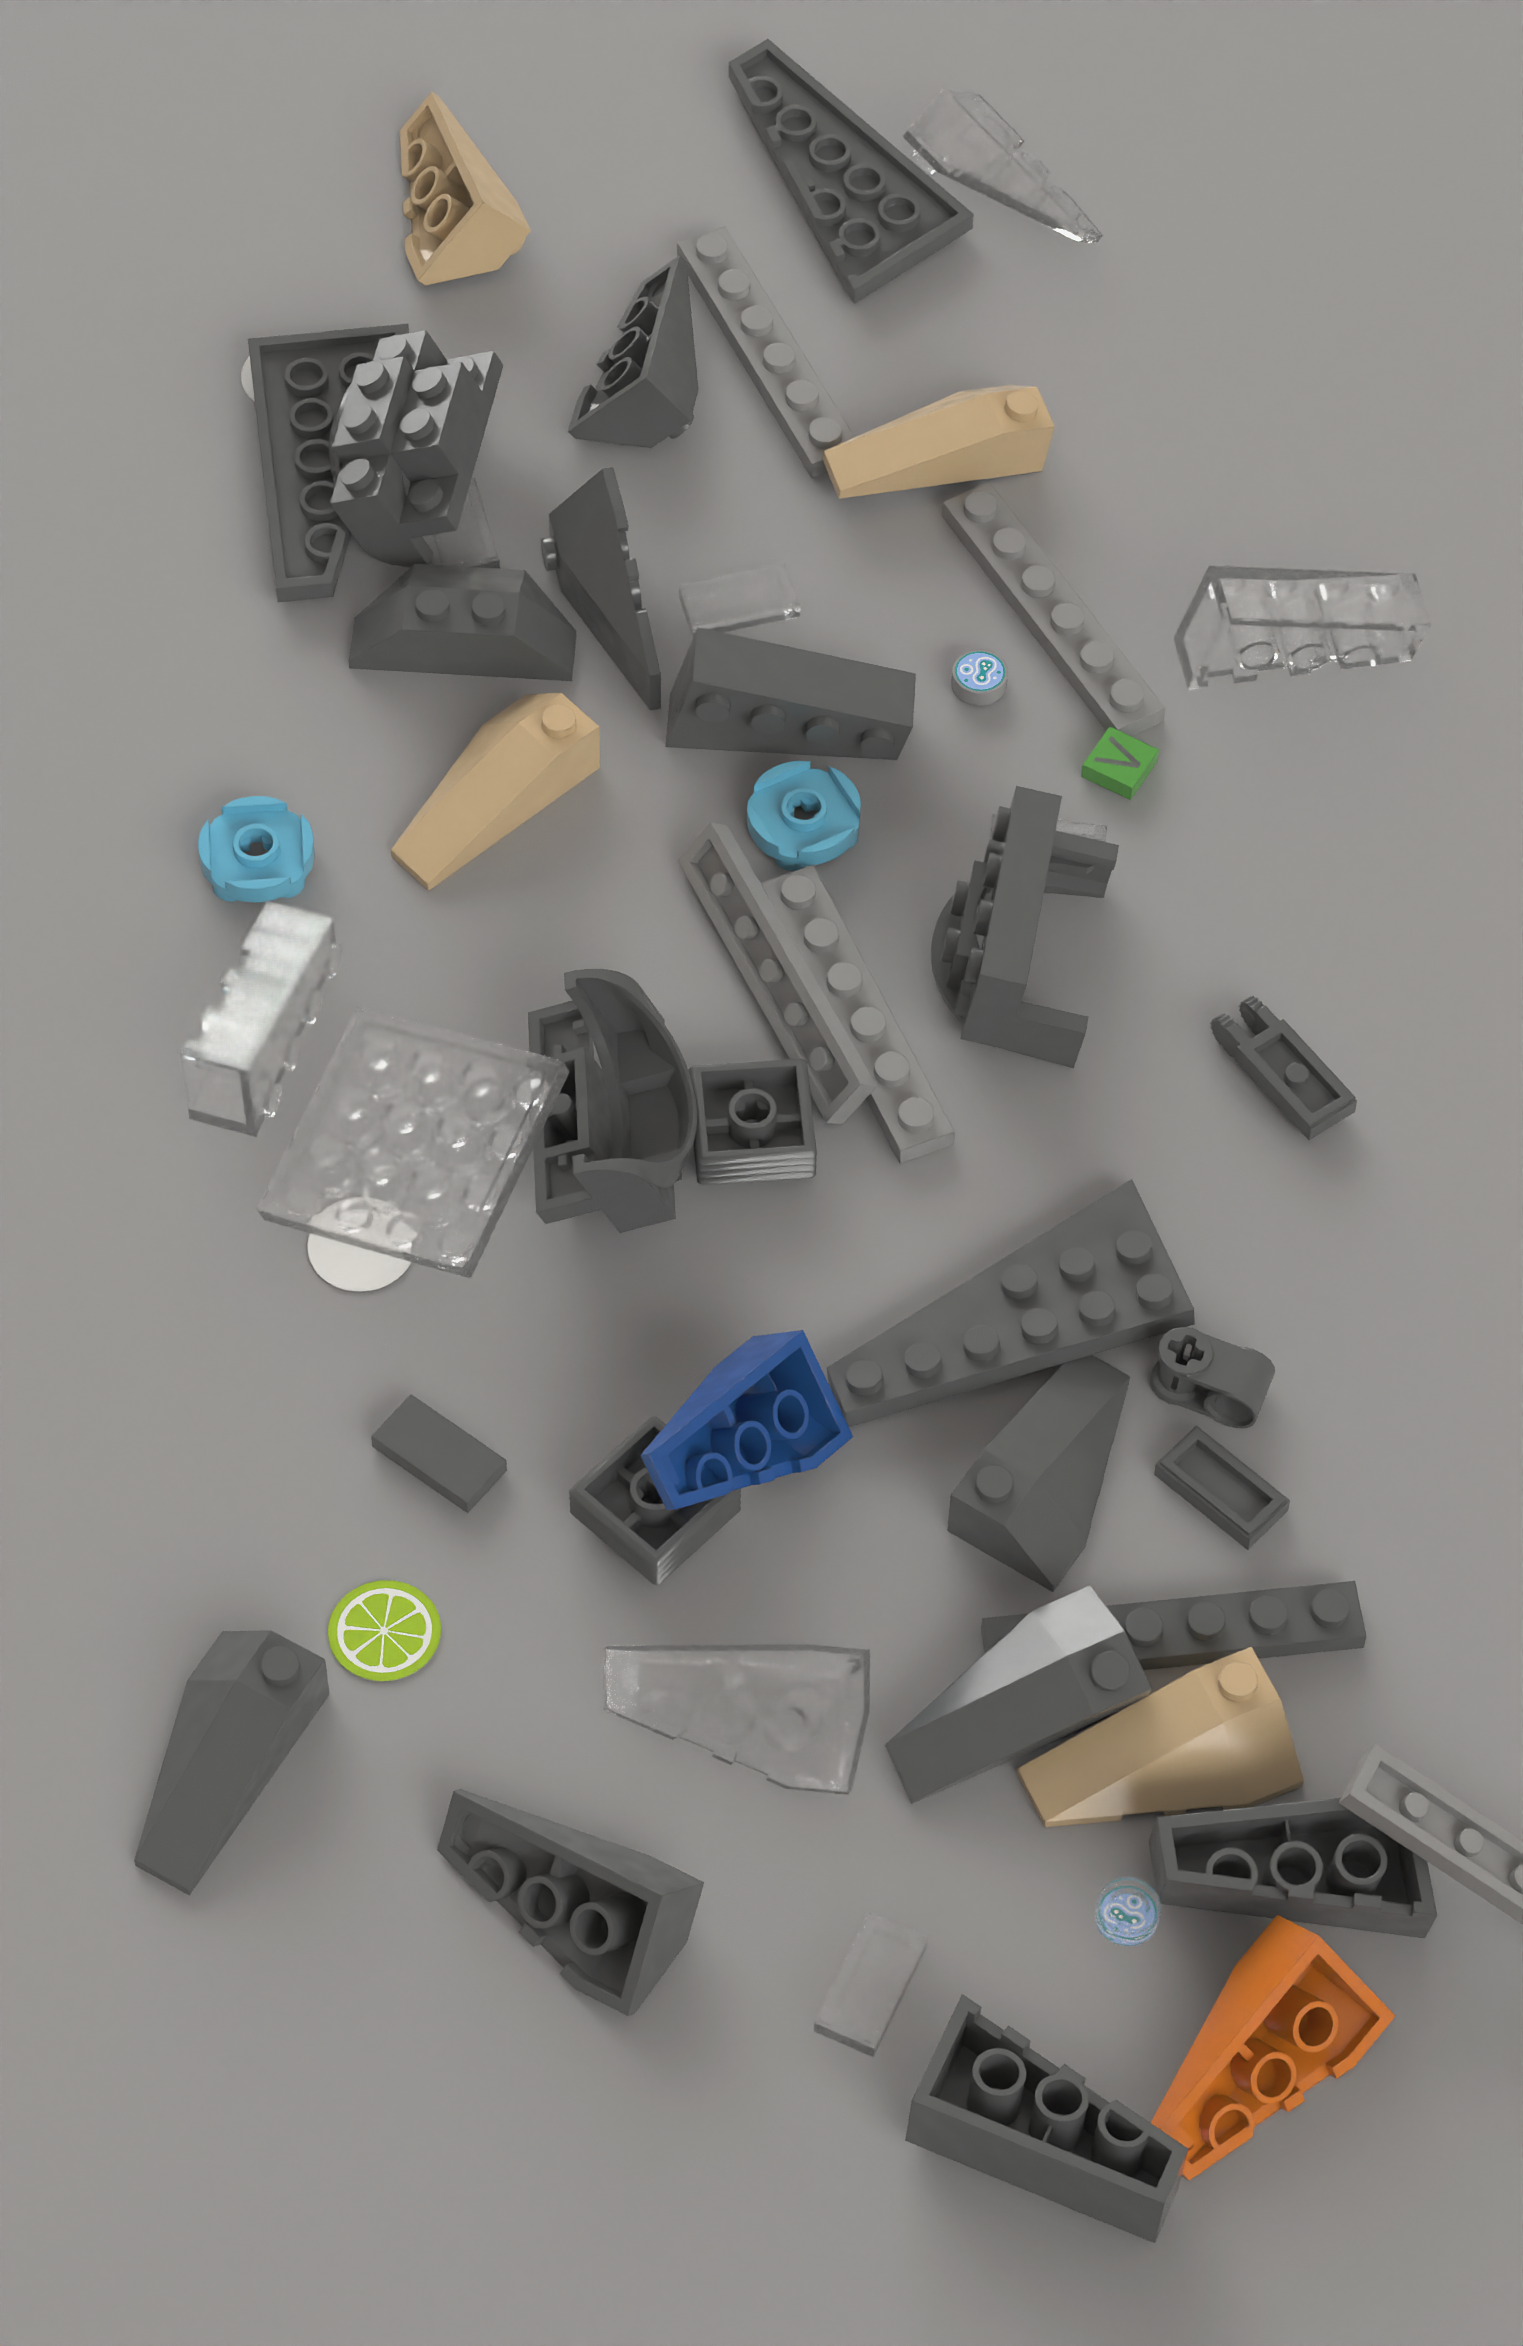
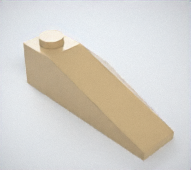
M1252 1647L1194 1669L1017 1768V1776L1044 1827L1121 1821L1124 1815L1164 1812V1816L1186 1814L1187 1809L1223 1806V1810L1254 1807L1300 1788L1304 1783L1281 1698Z

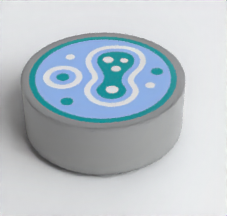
M975 649L961 654L955 660L952 667L951 685L956 696L962 701L980 706L992 704L998 701L1007 689L1008 667L998 654L989 650Z

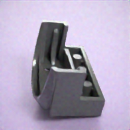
M1016 786L1010 808L1002 806L998 808L992 839H989L984 862L974 861L968 882L957 881L954 895L946 903L936 922L931 943L933 976L944 1002L963 1024L960 1039L1074 1068L1086 1034L1089 1017L1022 1002V998L1027 986L1044 893L1104 898L1111 872L1115 868L1119 845L1056 831L1062 796ZM976 935L984 936L981 949Z

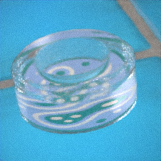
M1124 1877L1115 1879L1103 1887L1096 1902L1095 1922L1098 1930L1107 1940L1119 1946L1132 1947L1147 1942L1156 1933L1161 1916V1902L1158 1894L1149 1884L1140 1879Z

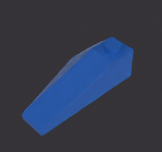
M797 1330L752 1336L717 1364L640 1456L666 1510H675L720 1497L744 1487L774 1481L778 1477L817 1468L853 1438V1435L804 1331Z

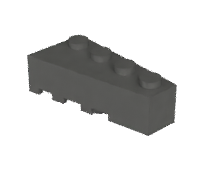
M697 627L670 692L665 747L898 760L913 728L916 673Z
M1341 1798L1157 1817L1148 1841L1158 1904L1272 1919L1279 1915L1295 1922L1424 1939L1437 1917L1428 1862L1339 1804Z
M962 1994L912 2098L905 2141L1155 2243L1179 2189L1188 2148L1118 2100L1109 2103L1084 2085L1085 2077L1065 2064L1059 2068L1029 2048L1031 2042L1029 2039L1009 2025L1003 2030L981 2015V2006Z

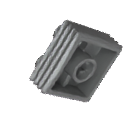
M790 1059L695 1065L689 1068L697 1105V1127L693 1143L697 1182L699 1184L812 1178L816 1175L817 1150L806 1060ZM757 1120V1123H746L745 1121Z
M656 1416L650 1417L569 1490L570 1513L652 1584L659 1585L740 1512L741 1489L675 1510H666L663 1503L649 1504L644 1502L646 1498L653 1502L661 1500L640 1456L666 1425Z

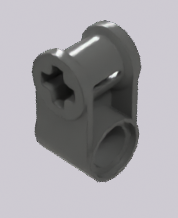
M1179 1327L1166 1332L1161 1338L1157 1352L1159 1360L1152 1369L1150 1383L1154 1393L1168 1404L1178 1405L1206 1415L1229 1427L1248 1428L1253 1426L1258 1418L1275 1374V1366L1263 1353L1252 1348L1233 1345L1203 1334L1194 1328ZM1187 1344L1192 1346L1190 1356L1184 1355ZM1174 1376L1179 1378L1176 1389L1171 1386Z

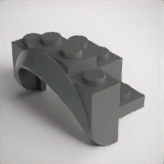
M427 330L379 339L373 361L356 366L352 383L343 396L330 433L329 459L335 483L330 505L360 546L374 558L390 565L409 568L414 564L430 565L434 552L422 536L457 531L503 369V364L494 351L446 359ZM402 471L411 482L407 493V497L403 483Z
M582 969L565 972V991L572 1001L528 1012L536 1213L545 1224L602 1210L619 1233L676 1219L674 1183L682 1180L681 1170L694 1142L697 1127L696 1097L686 1062L673 1036L665 1026L664 1018L633 978L624 973L609 969ZM593 1042L600 1060L601 1067L594 1059Z

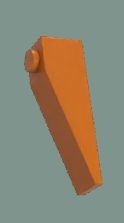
M1276 1915L1235 1965L1150 2123L1188 2148L1182 2177L1190 2181L1251 2139L1255 2126L1280 2109L1290 2112L1305 2101L1303 2093L1329 2075L1337 2079L1355 2067L1395 2018V2015L1319 1935Z

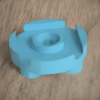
M798 760L782 763L763 773L755 783L754 793L748 800V831L754 843L765 854L775 858L780 868L788 871H797L805 866L826 863L842 855L858 841L861 811L860 796L852 781L835 768L829 766V771L825 772L821 769H812L810 761ZM801 806L806 812L816 810L817 813L814 814L812 819L800 820L794 817V808Z
M251 796L231 801L222 807V815L215 818L210 826L209 819L200 831L198 839L202 872L205 878L213 885L214 893L224 901L267 902L281 897H294L304 889L305 878L312 870L315 859L313 832L308 820L302 814L300 819L295 813L287 810V803L272 797ZM262 842L264 850H269L260 856H250L244 853L250 851L251 843Z

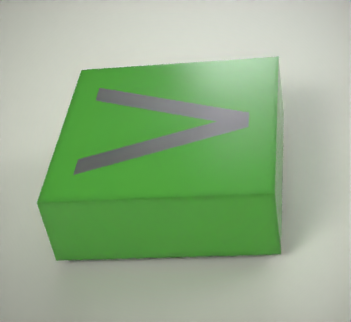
M1109 726L1083 763L1081 777L1131 800L1158 762L1159 749Z

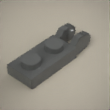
M1250 996L1240 1002L1241 1004L1239 1005L1241 1017H1243L1244 1022L1256 1035L1253 1038H1250L1239 1024L1235 1023L1233 1018H1230L1225 1013L1220 1014L1210 1022L1212 1034H1214L1219 1045L1223 1046V1049L1229 1056L1236 1057L1235 1060L1308 1140H1311L1355 1112L1357 1100L1351 1091L1284 1019L1280 1021L1267 1006L1263 1005L1258 997Z

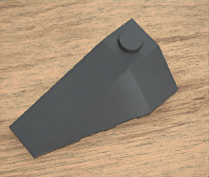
M603 468L549 513L550 537L541 538L543 561L546 571L556 570L561 592L649 710L661 709V672L646 608L641 609L642 600L636 558L630 559L625 532L629 528L614 468Z

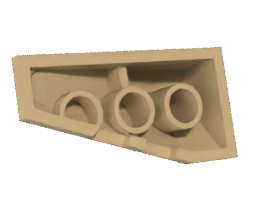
M431 92L400 129L402 176L410 181V197L403 202V215L409 218L412 223V233L404 239L405 253L417 280L424 285L499 270L510 255L520 250L526 236L531 231L513 195L440 96Z
M1005 385L959 391L825 450L822 460L839 499L1043 471L1055 425L1038 387Z
M562 693L525 694L481 726L392 847L391 857L428 891L597 771L600 768L599 725Z

